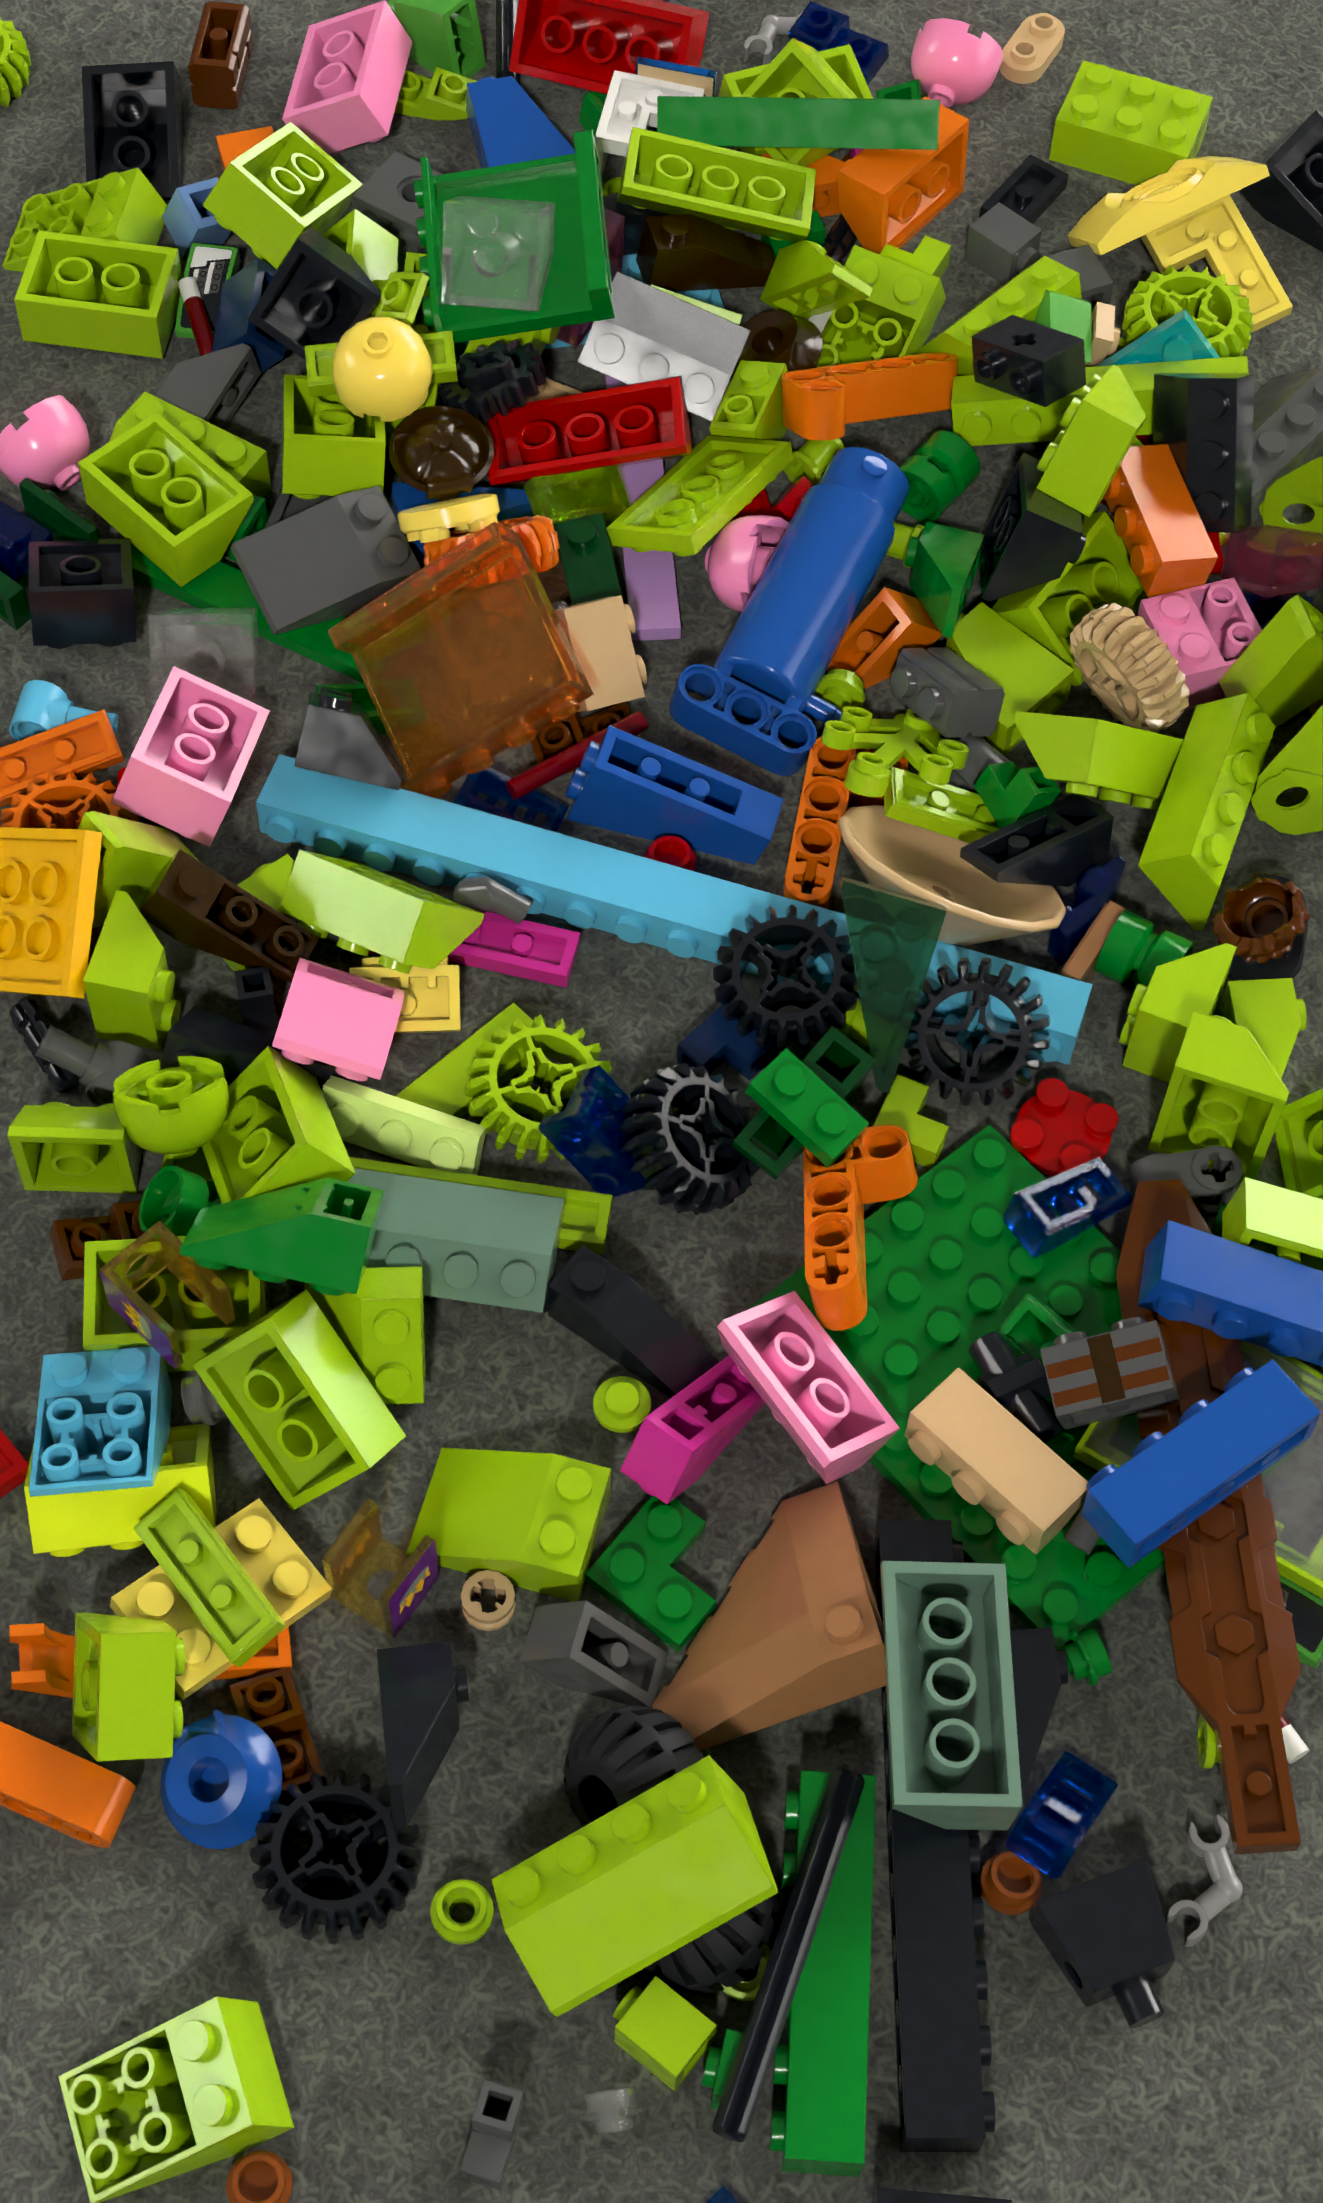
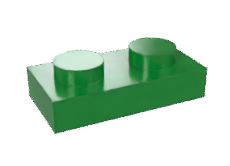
M787 1048L749 1083L745 1091L827 1168L865 1132L869 1125L868 1121Z

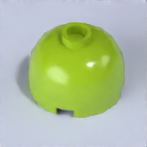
M178 1056L179 1067L161 1069L160 1061L157 1059L128 1069L116 1078L113 1084L114 1107L121 1125L126 1127V1134L129 1139L139 1147L152 1153L164 1154L169 1159L190 1157L198 1151V1148L212 1140L221 1131L229 1110V1091L224 1069L220 1063L214 1060L196 1056Z

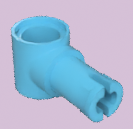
M32 680L23 686L10 723L9 732L16 741H20L98 711L74 707V701L68 700L66 693L60 687L44 680ZM107 713L116 736L118 731V715Z

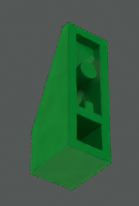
M927 521L920 537L912 536L908 545L905 566L913 568L909 586L941 635L952 638L976 578L985 535Z

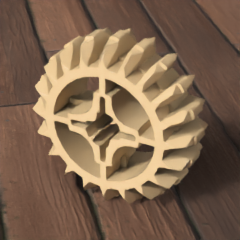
M1114 602L1110 605L1104 604L1097 610L1093 609L1081 618L1082 621L1069 634L1071 642L1070 652L1075 657L1074 665L1082 673V680L1092 690L1091 695L1096 696L1102 703L1103 709L1110 711L1115 721H1122L1125 726L1154 733L1159 732L1161 729L1164 731L1175 723L1176 719L1189 706V688L1184 683L1186 681L1185 674L1177 666L1178 659L1171 655L1167 648L1168 644L1163 643L1157 636L1156 629H1151L1146 625L1144 618L1135 616L1130 608H1122V606Z

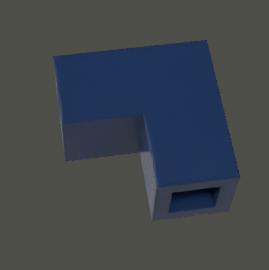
M724 1003L678 1044L677 1062L679 1064L686 1063L690 1068L704 1065L709 1075L726 1061L750 1081L773 1060L774 1043L768 1040L764 1047L760 1048L757 1046L755 1039L756 1029L750 1034L741 1037L737 1033L736 1027L739 1019L734 1021H726L722 1013V1009L726 1005Z

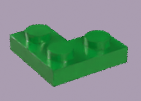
M651 1496L585 1573V1582L679 1653L703 1625L708 1616L716 1609L715 1599L673 1569L705 1531L706 1521L676 1499L665 1504L657 1497Z

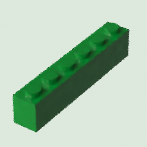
M801 1770L797 1791L786 1790L784 1829H795L796 1832L795 1852H783L781 1891H792L832 1772ZM860 1774L865 1781L864 1788L786 2018L787 2041L786 2044L778 2043L773 2058V2084L785 2085L784 2110H772L770 2124V2151L782 2152L781 2172L860 2177L864 2166L876 1775ZM784 1914L780 1916V1924Z

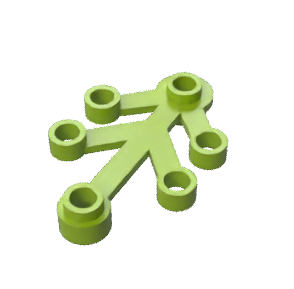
M845 706L842 708L839 721L829 720L825 723L821 742L824 745L836 750H850L851 748L878 749L874 753H858L856 760H852L848 766L844 782L845 787L856 794L866 797H882L886 794L891 775L889 769L902 757L919 771L918 775L921 779L929 783L944 785L949 783L952 769H963L965 767L969 752L968 746L961 742L942 739L940 732L910 709L906 711V714L896 715L894 719H873L872 713L866 709L856 706Z

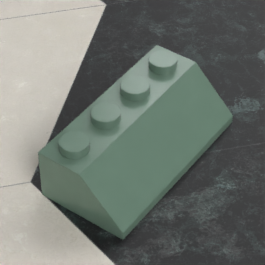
M354 1168L356 1174L348 1181L349 1183L384 1190L371 1255L366 1268L422 1267L423 1296L540 1313L548 1312V1284L554 1279L565 1203L564 1198Z
M882 1561L880 1569L892 1809L943 1829L1008 1830L1022 1809L1006 1566L1005 1564Z

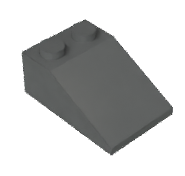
M380 486L337 495L236 541L230 548L273 635L367 611L416 581L423 572L404 533L400 531V526Z

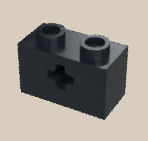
M1011 315L972 336L975 382L1043 407L1049 406L1086 385L1084 339L1015 315Z

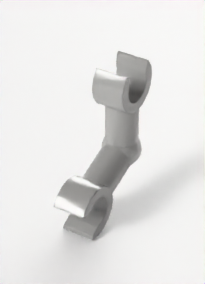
M813 9L804 10L798 17L767 15L763 19L757 35L748 37L745 41L744 62L747 61L751 53L761 52L764 54L763 65L769 64L772 59V43L776 35H797L805 42L821 40V12Z
M1217 1815L1214 1822V1828L1219 1839L1215 1843L1203 1842L1199 1838L1197 1829L1192 1822L1187 1831V1844L1192 1852L1197 1856L1203 1857L1213 1884L1195 1900H1180L1169 1909L1165 1921L1166 1924L1174 1921L1177 1916L1182 1914L1191 1916L1197 1923L1198 1929L1187 1937L1184 1947L1198 1944L1206 1933L1209 1921L1229 1904L1240 1899L1243 1893L1242 1883L1236 1876L1226 1850L1230 1835L1229 1826L1220 1815Z

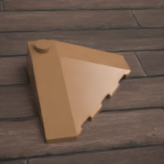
M838 1481L781 1502L771 1518L773 1522L758 1547L751 1549L729 1583L730 1591L713 1617L708 1616L685 1652L686 1660L669 1686L662 1688L652 1704L654 1709H659L671 1715L681 1723L682 1729L688 1730L696 1741L694 1745L698 1751L886 1686L883 1623Z

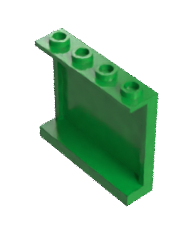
M593 130L573 133L575 154L433 176L428 157H420L422 178L414 179V189L418 208H424V217L417 218V231L421 247H427V256L419 257L420 272L429 277L426 287L429 286L430 296L422 297L423 314L427 327L435 326L437 332L452 331L454 343L615 318L600 161Z

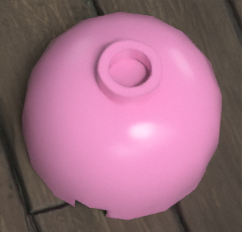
M947 18L930 19L925 22L923 30H919L912 49L910 64L914 80L919 79L928 98L940 100V104L945 107L965 105L980 99L989 91L1004 56L1000 45L984 31L981 39L967 33L970 26L968 23Z
M57 395L46 398L25 410L23 413L29 420L18 430L10 423L0 433V472L18 487L19 483L27 478L42 490H51L58 487L60 491H64L81 479L78 462L88 456L90 449L87 426L73 404H70L64 396Z
M749 515L729 522L719 532L705 556V568L708 572L709 582L718 600L730 609L739 613L742 612L789 522L781 517Z

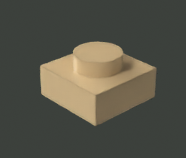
M1097 301L1091 313L1092 359L1090 364L1085 363V367H1095L1104 361L1106 355L1112 356L1115 353L1120 338V328L1114 327L1116 306Z

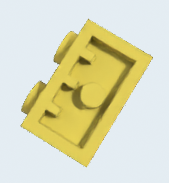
M380 957L363 958L362 967L349 968L350 974L405 991L403 1005L394 1034L461 1032L459 965H449L448 957L434 970L412 966L409 974L378 964Z

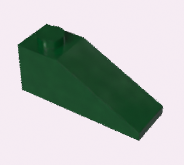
M603 513L554 523L571 605L621 595Z
M832 1026L802 1062L848 1103L862 1087L876 1059ZM763 1108L747 1124L731 1145L775 1180L805 1149V1146Z

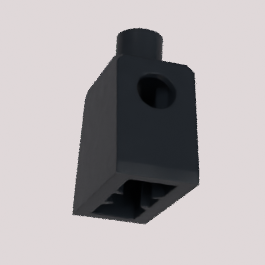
M1146 1859L1036 1901L1029 1917L1031 1925L1086 2007L1115 1996L1131 2029L1150 2023L1165 2013L1151 1981L1161 1978L1168 1973L1175 1962V1955L1152 1873Z

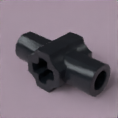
M999 1331L991 1332L976 1340L968 1351L982 1375L977 1377L976 1383L1041 1441L1047 1443L1056 1437L1062 1427L1048 1406V1403L1052 1402L1045 1369L1038 1358L1031 1357L1029 1353L1017 1358Z

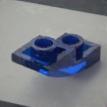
M811 1L788 31L790 40L794 38L814 47L817 52L850 44L867 85L873 80L889 57L887 43L851 30L849 16Z
M1117 856L1102 867L1100 865L1091 867L1079 879L1075 904L1066 907L1067 912L1058 928L1051 930L1047 952L1060 965L1068 961L1104 905L1109 903V901L1116 902L1126 861L1120 856Z

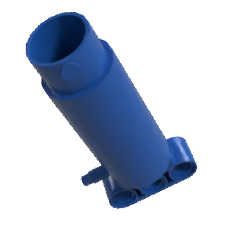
M859 447L841 449L833 456L819 484L812 486L804 494L713 666L693 664L686 667L680 674L669 702V711L675 722L774 774L791 776L799 772L806 762L810 749L815 744L817 737L816 727L804 713L823 723L829 720H840L842 711L838 710L837 706L817 697L814 693L894 541L895 528L893 524L909 494L907 478L894 462L880 453ZM687 692L697 693L701 695L705 699V701L695 700L691 698ZM733 716L744 717L751 725L741 724ZM779 739L791 741L797 749L786 747Z

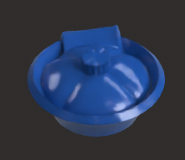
M216 1709L208 1717L183 1727L181 1737L173 1739V1758L165 1759L161 1774V1797L170 1822L187 1840L211 1849L231 1848L253 1838L256 1835L255 1828L257 1824L268 1822L271 1819L272 1813L269 1811L270 1802H279L282 1789L281 1762L269 1736L250 1720L235 1715H224Z

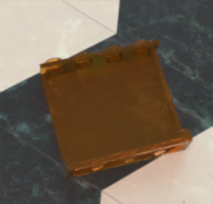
M496 522L483 528L327 630L336 649L352 654L407 775L408 780L401 783L400 788L433 798H438L452 789L451 783L466 773H478L494 763V756L508 747L515 748L530 742L536 737V730L550 721H560L572 716L580 709L579 703L594 695L518 533Z

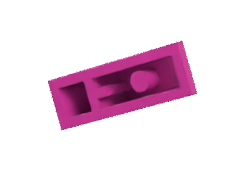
M729 1355L645 1417L620 1471L638 1483L643 1491L668 1504L699 1479L765 1402L748 1379L739 1371L736 1363Z

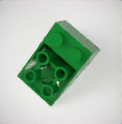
M323 1178L202 1208L181 1245L179 1255L192 1257L195 1263L209 1269L220 1270L233 1266L251 1270L255 1277L268 1282L280 1283L291 1279L309 1283L315 1291L326 1295L340 1296L346 1292L357 1294L371 1255L384 1190L331 1178Z

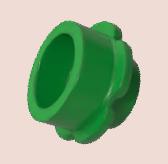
M1094 1628L1087 1629L1078 1634L1074 1629L1068 1631L1071 1643L1062 1647H1064L1069 1674L1074 1681L1085 1678L1088 1685H1097L1098 1678L1112 1673L1107 1651Z

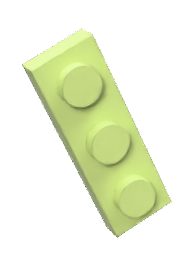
M333 1075L323 1085L322 1093L342 1141L419 1167L477 1175L486 1134V1128L481 1125Z

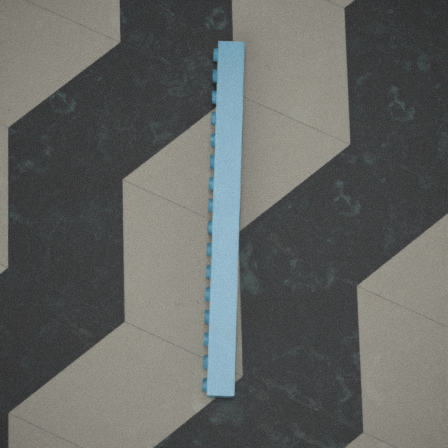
M281 754L278 755L256 801L260 832L267 834L278 842L290 843L293 841L314 847L327 856L340 857L342 855L363 861L379 871L394 870L415 876L419 881L432 886L442 884L455 888L462 879L467 877H490L531 900L532 904L527 912L528 914H547L564 919L577 928L588 929L592 927L616 934L620 939L629 943L644 942L665 948L678 957H696L717 963L718 965L723 964L718 960L717 951L719 947L732 946L728 936L732 928L747 933L745 918L749 914L757 918L760 923L766 922L765 910L769 906L774 908L777 918L786 917L787 908L793 904L797 908V918L804 920L806 914L814 908L818 912L817 926L820 927L825 922L833 919L837 924L835 937L848 935L851 939V949L847 953L859 956L860 967L854 973L861 976V989L852 993L857 998L865 1001L867 1007L873 1008L877 1013L887 1017H904V1015L911 1013L918 1014L907 1005V1001L912 994L925 996L919 986L924 977H930L940 984L937 969L943 964H947L956 977L958 976V962L961 958L969 959L973 973H978V967L983 958H990L992 962L990 974L995 976L999 975L1001 968L1005 964H1009L1013 969L1007 981L1015 986L1019 979L1026 976L1031 980V983L1026 992L1022 994L1026 999L1034 994H1041L1044 999L1043 1004L1037 1010L1031 1012L1032 1014H1046L1050 1016L1051 1022L1048 1027L1043 1030L1034 1031L1051 1038L1048 1049L1034 1050L1044 1058V1062L1057 1061L1070 1064L1093 985L401 788L394 790L294 767L295 758ZM783 944L773 946V948L786 951L794 948L796 945ZM819 956L814 961V970L810 976L817 982V989L825 995L830 988L833 978L827 964ZM750 962L745 972L758 975V968ZM796 973V974H792V975H791L790 977H788V978H789V979H792L794 982H796V981H797V973ZM780 975L777 976V980L779 983H782L786 979ZM973 991L960 992L948 997L936 1007L934 1016L946 1018L948 1013L962 1014L968 1011ZM990 995L991 1010L994 1016L1001 1021L1012 1023V1029L1019 1030L1018 1023L1011 1010L1001 1000ZM978 1009L967 1030L963 1031L965 1034L971 1032L969 1036L977 1038L981 1042L984 1034H987L988 1031L981 1032L983 1025L978 1023ZM1006 1046L1012 1049L1019 1050L1018 1047Z

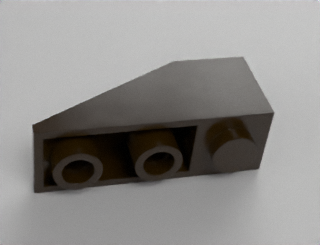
M181 849L159 871L138 908L147 922L185 945L249 968L266 966L269 968L270 975L291 983L299 957L308 960L319 940V937Z

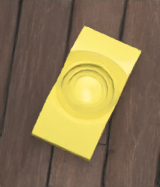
M1208 156L1177 160L1167 173L1146 180L1127 193L1106 194L1067 235L1071 246L1076 248L1089 244L1093 252L1101 256L1270 176L1267 165L1233 157Z

